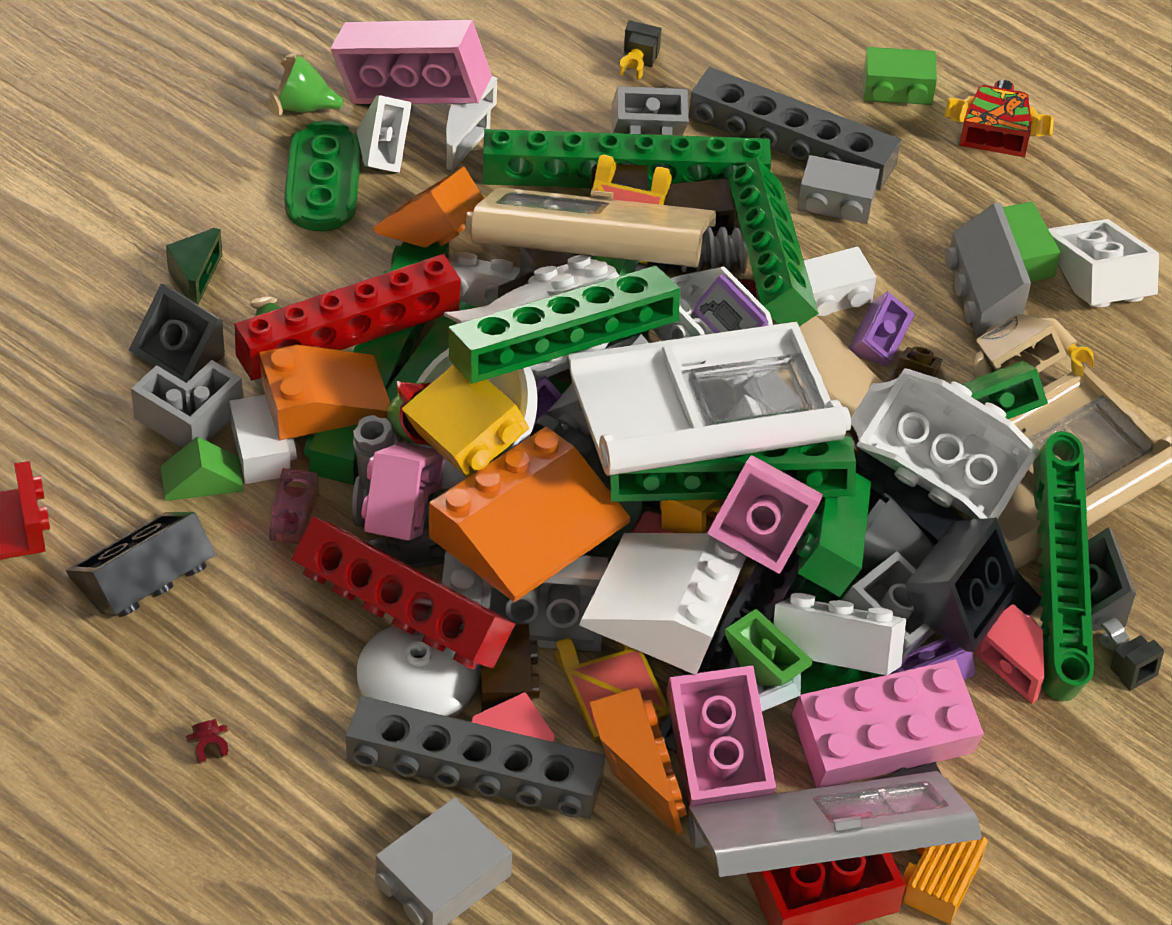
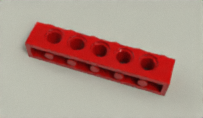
M442 254L234 323L236 357L250 380L253 381L261 378L259 352L293 345L341 351L444 316V312L459 311L461 278L445 255Z
M312 516L291 559L305 567L302 574L321 584H324L326 580L334 583L332 591L352 601L357 596L364 600L361 607L366 611L382 618L385 613L394 617L391 623L393 626L412 635L415 630L424 634L423 643L441 652H444L446 647L455 652L453 660L474 670L477 664L494 668L515 626V623L348 531ZM372 573L371 579L368 583L369 576ZM402 589L401 597L398 600V594ZM433 607L432 613L428 618L429 609ZM464 623L463 630L459 635V628Z

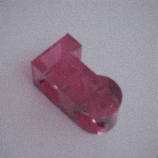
M282 468L273 503L274 509L269 530L270 541L299 545L309 524L313 507H316L319 498L318 473ZM299 481L304 483L307 488L290 486L289 483Z

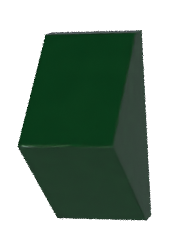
M212 228L166 245L169 273L184 296L198 305L223 255L221 229Z

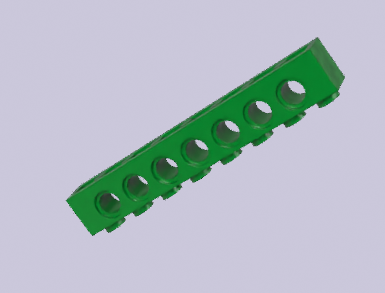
M484 129L483 185L590 188L591 170L594 165L598 164L601 155L613 157L614 162L618 165H648V190H651L653 175L657 167L669 169L672 176L671 184L728 179V176L737 167L748 163L755 157L771 170L770 139Z

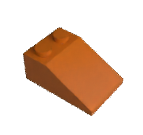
M293 345L259 352L261 384L279 441L357 425L358 421L366 416L375 415L378 418H387V407L390 404V400L374 355L303 345Z

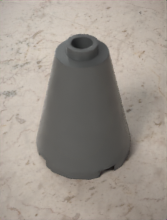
M886 493L883 494L867 516L862 569L871 572L897 551L917 570L935 544Z

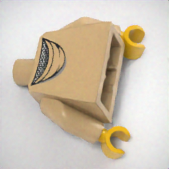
M1017 314L1000 325L990 326L985 334L976 340L980 351L975 355L973 365L975 378L982 377L1020 361H1025L1036 367L1039 373L1067 356L1066 353L1071 357V370L1074 375L1084 376V369L1080 362H1086L1091 368H1094L1092 350L1088 347H1077V341L1054 318H1034L1025 314Z

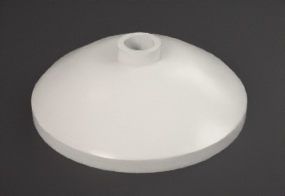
M390 626L376 634L366 644L357 664V684L361 696L454 718L467 708L478 691L480 664H477L474 670L452 659L455 654L454 651L446 647L445 651L441 652L422 642L424 634L417 630L412 635L395 626ZM414 656H423V658H414Z

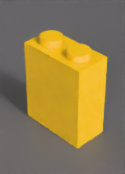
M454 365L401 408L415 431L466 478L485 468L494 458L530 429L517 405L489 380L471 384Z

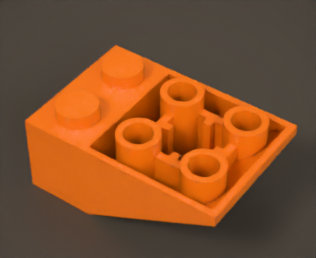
M636 687L589 702L612 774L677 834L683 833L680 817L687 816V812L651 699L643 702L639 688Z

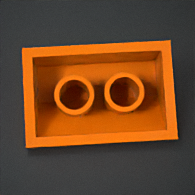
M463 166L406 201L372 228L378 235L426 248L436 241L440 246H443L465 230L467 213L474 212L475 206L484 197Z

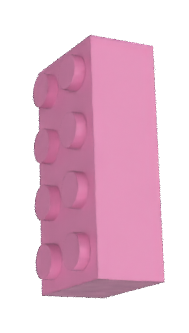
M473 20L345 22L330 48L352 104H372L376 95L412 102L411 104L479 103L492 77Z
M956 659L802 694L799 696L792 713V718L816 788L846 784L897 772L903 767L909 769L973 754L984 735Z

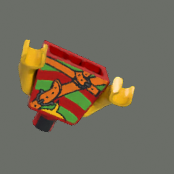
M998 80L995 82L994 87L987 85L979 86L975 96H968L964 100L948 98L943 117H950L951 120L957 123H964L959 146L1024 158L1030 136H1052L1054 116L1038 114L1034 107L1029 106V95L1025 92L1015 91L1013 83L1008 80Z

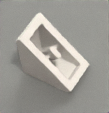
M376 95L356 131L364 166L400 173L412 102Z

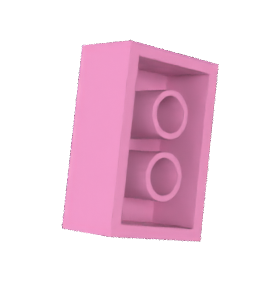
M753 665L697 673V675L689 674L670 677L666 693L686 806L774 794L776 784Z

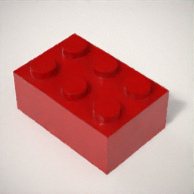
M868 814L865 816H861L860 818L862 820L874 817L872 814ZM891 853L747 873L768 925L859 924L899 912L906 886Z

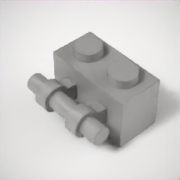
M617 86L612 101V133L683 136L689 122L688 89Z

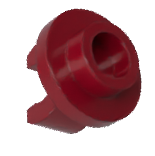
M213 719L192 726L193 733L187 735L186 740L187 743L199 741L195 748V756L200 764L206 762L204 747L208 744H215L219 748L221 758L228 755L227 742L219 736L228 732L227 725L218 726L217 720Z

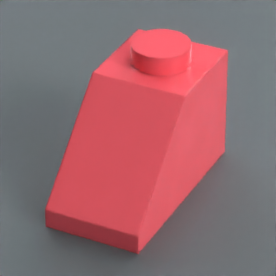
M1012 604L1003 611L973 653L1033 704L1038 700L1044 680L1043 629L1038 626L1030 615L1024 614Z

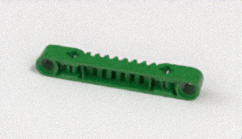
M1059 431L1049 436L1034 459L1033 479L1034 501L1037 510H1039L1037 520H1040L1037 534H1041L1038 548L1041 549L1038 563H1042L1039 577H1042L1039 592H1043L1040 606L1044 607L1040 617L1041 621H1043L1041 629H1043L1044 680L1042 687L1051 698L1063 702L1075 698L1091 680L1094 672L1084 450L1082 443L1076 436L1065 431ZM1062 670H1063V671H1066L1067 673H1069V674L1071 675V677L1073 678V680L1067 678V677L1063 674Z

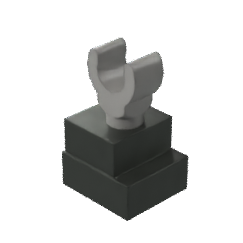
M1114 617L1101 624L1102 629L1106 633L1098 636V640L1105 648L1111 649L1114 652L1110 669L1120 678V681L1129 691L1158 676L1164 649L1155 640L1148 642L1140 635L1129 641V636L1125 632L1124 627Z

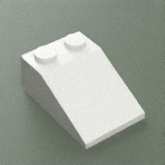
M1109 219L1048 229L1061 251L1058 264L1074 293L1090 306L1107 307L1110 305V302L1121 300L1138 302L1143 300L1145 296L1158 294L1159 253Z

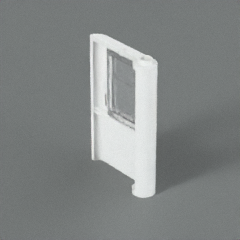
M797 322L569 354L572 382L602 467L607 476L842 440L845 437L846 431L851 428V417L846 406L842 407L838 400L830 399Z

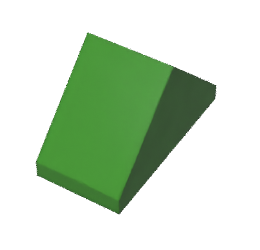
M198 436L161 465L165 501L244 491L239 456Z
M757 609L725 629V635L740 667L753 665L756 683L759 686H782L812 666L813 660Z

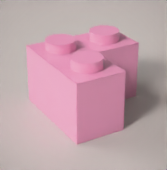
M404 442L374 452V456L370 458L367 466V479L371 480L369 495L365 497L361 511L362 518L365 519L364 532L409 541L422 535L428 495L441 490L445 458L434 448Z

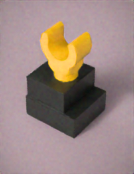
M628 20L624 37V51L628 52V55L620 60V76L624 75L626 69L634 68L637 70L636 79L639 80L643 76L644 66L653 67L660 51L661 27Z

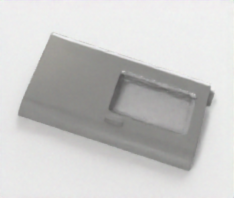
M939 771L687 807V822L691 844L694 849L703 848V846L709 847L715 858L719 877L982 839L977 815L950 785L949 779L944 778Z

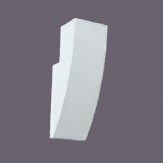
M491 77L479 103L451 104L446 127V169L453 171L484 137V129H490L491 109L497 104L496 77Z

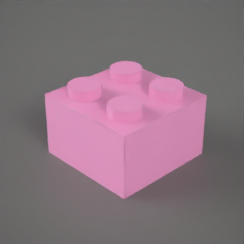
M751 455L707 534L780 574L819 505L823 494Z

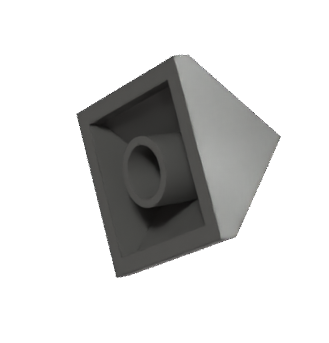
M161 283L129 351L155 367L157 365L187 383L211 360L217 363L225 356L222 319L166 284Z
M1108 527L1088 540L1092 631L1103 630L1101 624L1113 617L1119 620L1122 626L1125 627L1136 595L1114 531Z

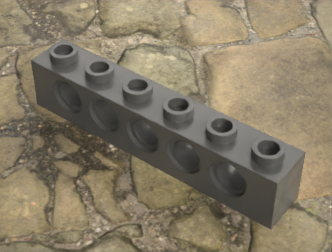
M708 67L691 91L689 118L741 138L770 139V149L804 162H808L809 155L880 169L877 190H881L897 165L901 143L900 138L712 67Z
M366 696L360 697L346 734L347 760L355 761L361 766H376L395 771L405 777L417 776L436 781L438 784L446 787L457 786L474 790L486 797L498 796L518 801L527 807L539 806L559 811L568 817L579 816L591 819L604 775L605 754ZM395 739V740H399V741L390 742V741H388V740ZM436 749V750H439V751L431 752V751H427V750ZM470 759H477V760H480V761L472 762V761H468V760H470ZM510 769H518V770H521V771H519V772H512V771H509V770H510ZM551 779H559V780H562V781H560V782H553V781H550V780H551Z

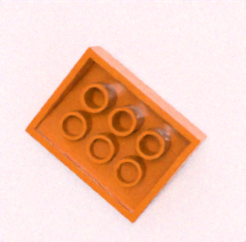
M544 427L489 463L485 468L478 470L429 502V538L514 603L630 523L628 513L619 502H611L609 489L578 450L548 427Z

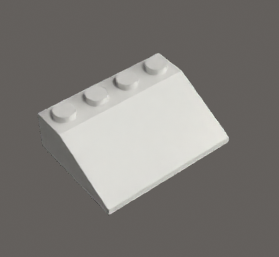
M624 533L579 625L697 675L746 555L707 533Z

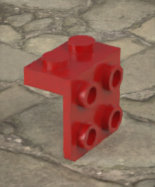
M30 461L14 463L18 488L0 491V560L46 552L43 531L50 530L46 506L38 507L37 500L45 499L41 475H32Z

